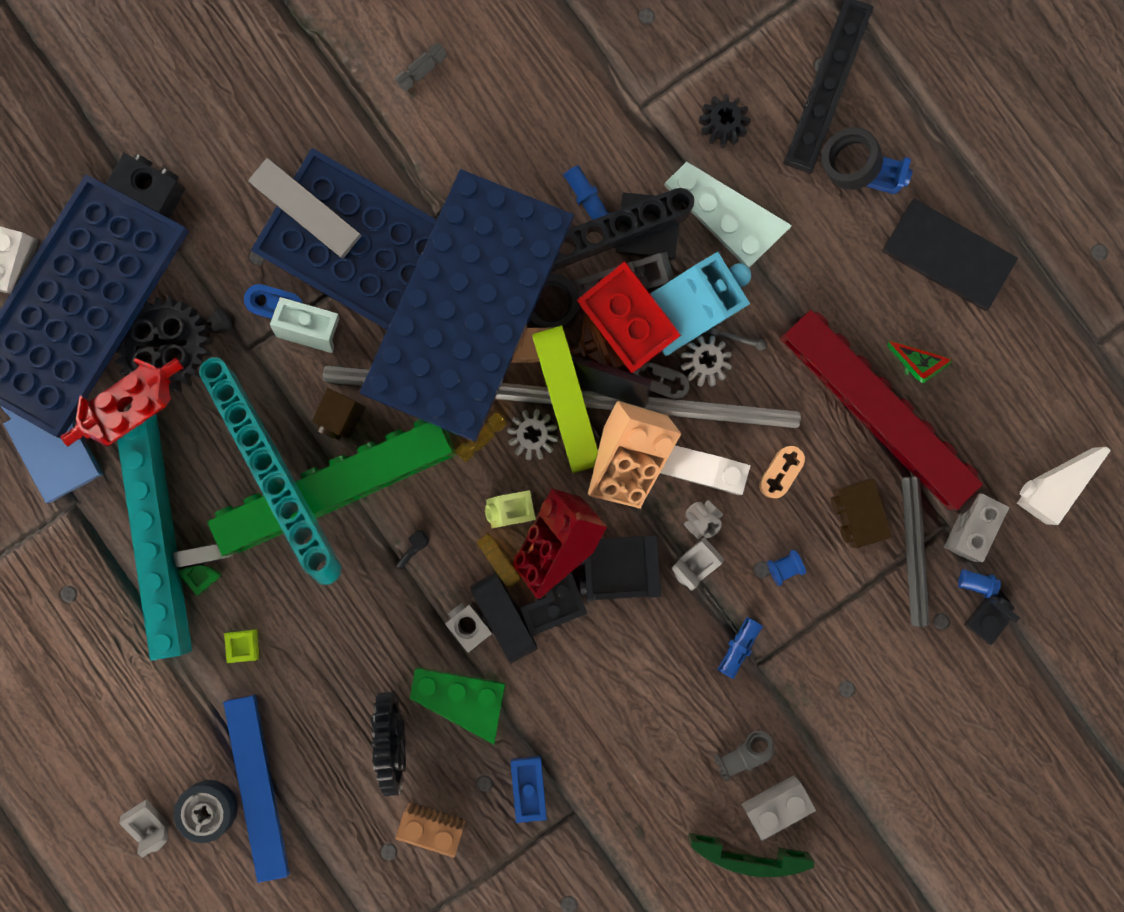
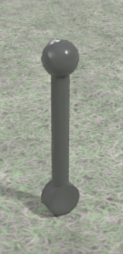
M715 328L706 331V334L711 336H718L756 346L759 351H763L767 347V342L764 339L753 340L719 331Z

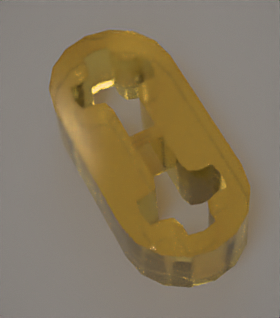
M490 533L476 541L485 557L508 588L521 580L519 574Z

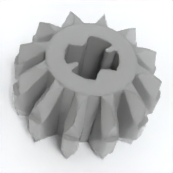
M699 336L697 338L698 346L689 342L686 346L691 353L683 352L681 354L682 359L690 361L683 364L681 370L691 369L692 372L687 376V379L691 381L695 376H698L697 386L700 387L703 386L705 378H707L710 387L715 386V376L723 381L726 375L722 370H730L732 368L730 363L723 361L732 356L731 352H721L726 346L724 341L717 347L714 346L715 336H710L707 344L703 336ZM702 354H705L707 359L712 358L713 362L709 365L710 368H707L706 364L699 363L703 358Z
M535 409L533 419H530L527 410L522 411L525 419L523 423L517 417L512 419L519 428L507 429L509 434L517 435V438L510 439L508 444L510 446L518 443L521 444L515 450L517 456L524 449H527L526 460H531L532 451H536L538 459L541 460L543 459L541 448L544 447L549 453L553 452V448L547 444V441L558 442L557 436L548 435L549 432L557 430V425L545 426L551 419L549 414L539 421V410ZM533 427L535 431H541L542 435L541 437L537 436L539 441L536 443H532L530 439L525 440L524 435L525 433L528 434L527 429Z

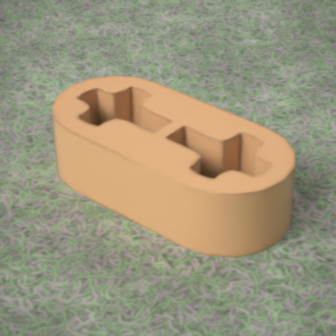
M787 446L777 452L759 482V488L764 496L779 498L788 491L805 463V456L798 447ZM794 452L796 454L794 460L797 461V464L789 465L785 471L782 470L786 463L783 455ZM778 474H781L782 477L778 481L781 489L769 492L770 485L766 483L767 480H774Z

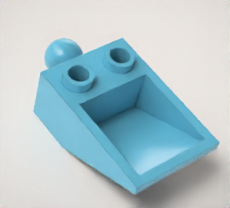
M716 252L651 293L652 297L682 335L662 351L665 356L750 304L740 288L746 286L751 280V270L748 266L737 263L728 269L719 252Z

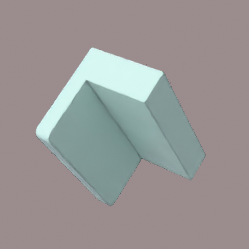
M280 297L270 326L277 338L333 353L335 347L332 338L340 318L338 313Z

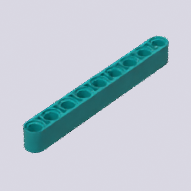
M217 357L207 359L200 366V377L302 568L320 584L329 585L334 583L341 574V564L240 381L222 359ZM284 487L283 491L277 494L278 491ZM298 511L297 515L290 519L292 514ZM312 536L311 540L304 544L305 539ZM326 561L325 566L317 571L319 564Z

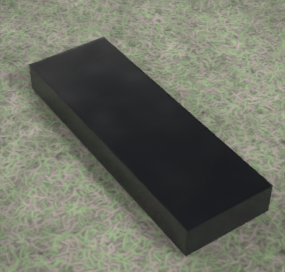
M571 354L581 388L642 408L646 407L649 400L651 379Z

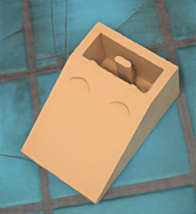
M617 401L604 425L588 495L641 508L681 435L669 416Z

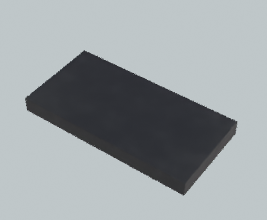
M915 198L909 203L882 250L886 255L984 311L989 310L1018 260L1016 256Z

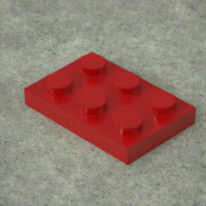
M623 262L577 299V302L631 373L637 371L682 336L627 262Z

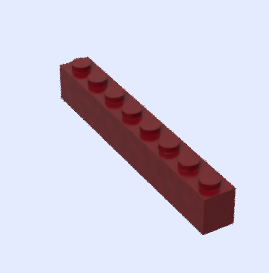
M810 309L780 340L915 477L920 478V482L947 510H958L983 485L977 478L979 476L978 472L968 463L963 464L956 457L957 451L946 441L941 442L934 435L936 433L934 427L926 420H920L913 413V406L904 398L899 399L891 391L893 390L892 385L881 376L878 378L870 370L872 366L867 359L861 355L856 356L849 349L850 343L839 333L835 334L828 327L829 322L821 313H814Z

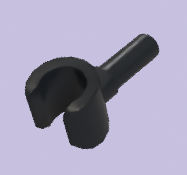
M423 530L416 532L408 538L413 547L396 564L398 568L402 569L413 555L429 544V538Z

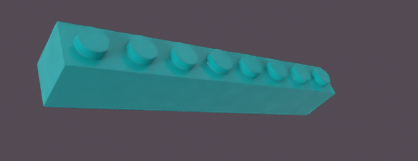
M153 415L117 440L150 661L181 656L192 652L182 580L178 574L180 567H175L173 553L177 552L158 420L157 415Z

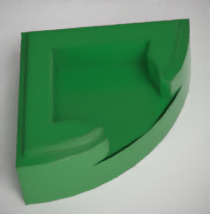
M205 565L190 566L178 572L196 596L201 595L223 576L216 569Z

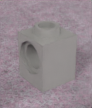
M472 602L466 607L463 603H460L448 613L451 619L445 624L467 653L493 633L488 622ZM463 617L472 618L476 623L475 631L470 633L464 632L460 627V620Z

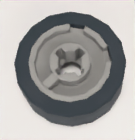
M204 780L195 783L180 795L175 804L174 821L176 828L183 837L194 843H208L217 840L232 826L237 817L238 805L235 795L227 785L219 781ZM207 806L206 810L210 816L203 815L201 808Z

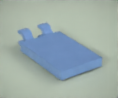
M1 406L3 411L11 418V420L3 424L45 503H51L103 475L84 437L68 447L61 439ZM73 420L67 432L75 427V420Z

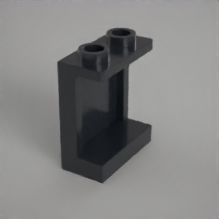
M657 535L601 538L594 553L580 564L585 565V577H579L581 595H587V602L632 597H661Z

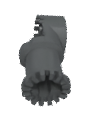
M755 731L748 735L744 743L737 746V750L721 757L716 755L714 759L717 766H721L719 770H723L721 775L724 781L727 782L731 776L746 769L752 771L754 767L769 762V759L772 760L775 748L772 738L768 733ZM757 741H764L768 744L767 750L762 753L753 752L752 746Z

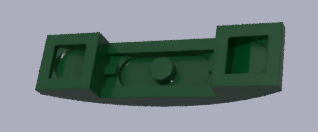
M690 832L688 834L691 848L699 855L719 867L743 875L783 877L807 871L813 868L815 863L809 852L778 847L777 859L724 851L722 850L723 846L719 837Z

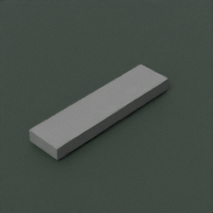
M268 158L249 178L248 182L340 258L343 259L362 237L360 233Z

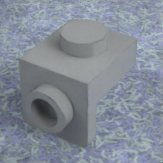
M703 537L678 558L672 570L676 579L682 585L687 586L690 590H694L700 581L719 567L725 559Z
M147 799L120 816L119 824L139 843L137 854L141 858L151 852L160 850L167 842L169 822Z

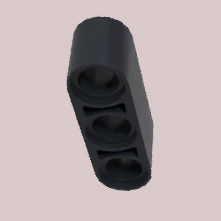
M497 572L470 586L476 602L511 664L538 650L533 636L530 635L525 621Z

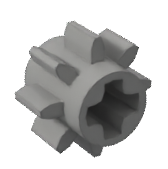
M709 500L705 504L696 502L687 509L686 518L688 521L684 523V526L697 539H700L702 535L705 538H710L719 532L721 528L719 518L723 516V513Z

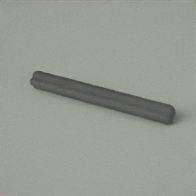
M905 477L902 479L911 624L915 627H925L930 624L921 484L919 477Z

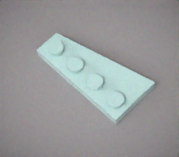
M688 162L665 182L664 186L669 191L675 188H686L693 194L695 202L691 213L742 264L749 268L792 226Z

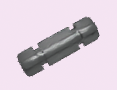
M438 42L433 44L428 49V53L424 52L407 66L408 70L406 72L403 70L395 77L396 83L403 91H408L414 85L413 82L415 80L417 82L436 67L434 65L436 62L439 64L447 57L446 50Z

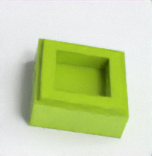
M257 629L224 633L227 663L259 660Z

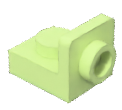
M530 490L486 499L485 515L491 524V528L536 520Z

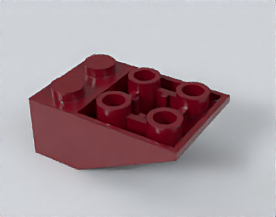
M552 488L547 499L543 501L541 510L534 524L529 528L528 535L520 551L517 552L512 565L534 596L540 599L594 553L607 526L581 496Z

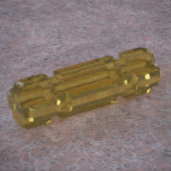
M494 413L488 419L489 422L483 425L476 443L467 439L468 442L466 444L462 443L455 452L462 461L468 462L475 455L474 452L476 450H481L495 436L494 433L496 431L500 432L507 423L500 414Z

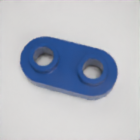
M262 284L251 286L244 295L246 308L253 314L272 319L280 297L302 304L304 302L294 293ZM265 296L266 303L263 306H258V299Z

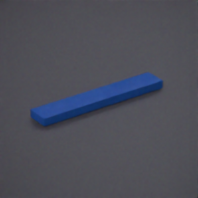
M256 694L226 700L223 704L257 883L288 877L290 871Z

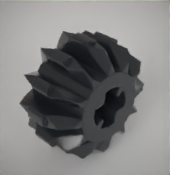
M724 94L722 102L714 96L711 99V105L704 104L702 108L704 115L699 117V124L704 125L701 130L702 135L711 134L710 144H713L718 139L720 140V146L723 148L726 146L728 139L731 144L736 145L739 141L738 136L745 137L747 134L745 127L749 126L751 119L744 116L748 112V106L738 107L739 97L730 102L729 95ZM723 117L729 119L726 125L720 122V120H722Z

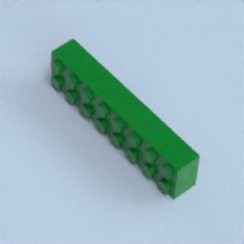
M418 420L413 423L414 429L407 432L399 429L385 436L387 441L375 444L370 442L357 448L358 454L352 457H346L345 454L328 461L330 466L325 469H318L317 467L301 473V479L295 481L315 519L457 456L458 454L448 432L430 423ZM284 487L281 488L277 494L281 493ZM261 493L243 499L245 504L243 506L233 507L231 505L216 511V518L207 521L222 556L239 554L284 534L267 500ZM298 511L293 513L290 519L294 518Z

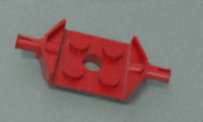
M175 357L163 367L156 368L136 358L134 362L139 368L95 398L88 401L81 395L78 400L77 423L75 427L60 436L63 443L69 447L84 436L87 439L92 438L103 445L109 446L142 424L169 403L171 399L168 385L171 383L169 377L184 368L181 362ZM132 403V407L124 412L125 407Z

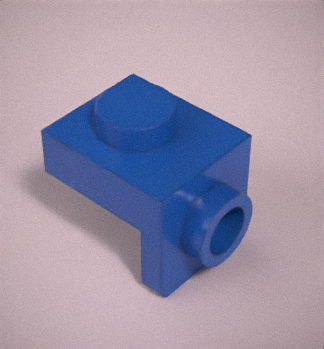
M883 157L881 171L875 180L866 187L895 195L903 186L907 187L913 172L909 168L911 158L904 157L901 161Z

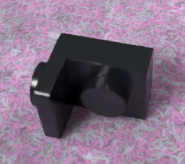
M1002 597L998 599L984 598L964 625L987 644L992 645L1009 622L1017 623L1020 617L1012 612L1015 607Z

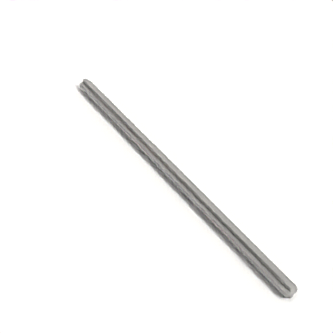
M325 366L323 381L362 386L369 370ZM502 383L495 398L552 404L547 387ZM581 390L586 408L613 410L616 402L620 401L596 392ZM649 397L648 403L644 408L668 416L797 428L801 422V414L798 411Z

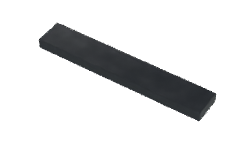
M858 0L843 1L784 159V165L808 174L813 172L874 6Z

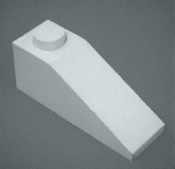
M674 446L660 473L734 495H742L751 465Z
M1107 447L1091 448L1038 476L1033 481H1028L1020 491L1021 498L1017 504L1043 523L1059 525L1111 450Z

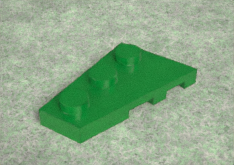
M416 667L410 699L484 740L495 744L505 683Z

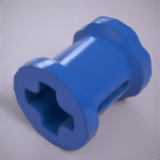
M795 549L791 550L789 555L774 562L772 560L767 561L768 570L777 586L783 585L784 580L797 574L801 576L806 574L805 566Z

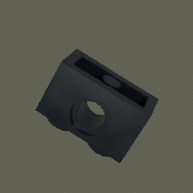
M123 152L106 184L159 214L170 218L186 189L177 182L179 176L165 168H162L160 172L151 167L153 162L137 153L133 158ZM152 178L151 186L143 189L144 182Z

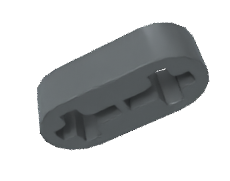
M647 362L634 372L635 375L639 376V371L645 372L647 368L651 369V375L660 378L659 382L651 381L650 392L667 399H681L689 390V381L684 374L652 362ZM675 378H678L680 380L679 385L683 387V390H678L675 394H672L670 392L671 387L662 384L663 380L673 382Z

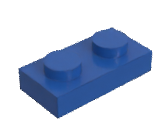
M541 756L511 759L516 823L547 820Z

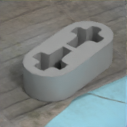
M217 544L174 552L173 556L175 567L177 568L233 557V554L222 556Z

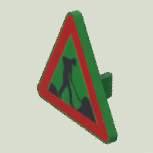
M888 341L887 347L903 363L905 375L911 372L921 383L931 379L952 362L948 357L898 342Z

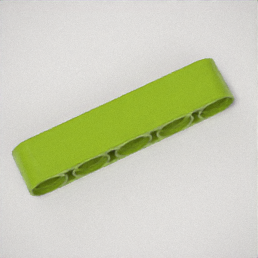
M561 325L532 334L572 473L594 468L598 449L563 327Z

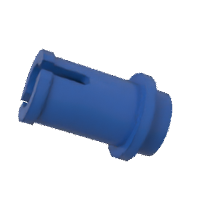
M963 569L959 575L958 588L982 593L985 598L996 597L1000 590L1001 581L996 579L993 574L985 576Z

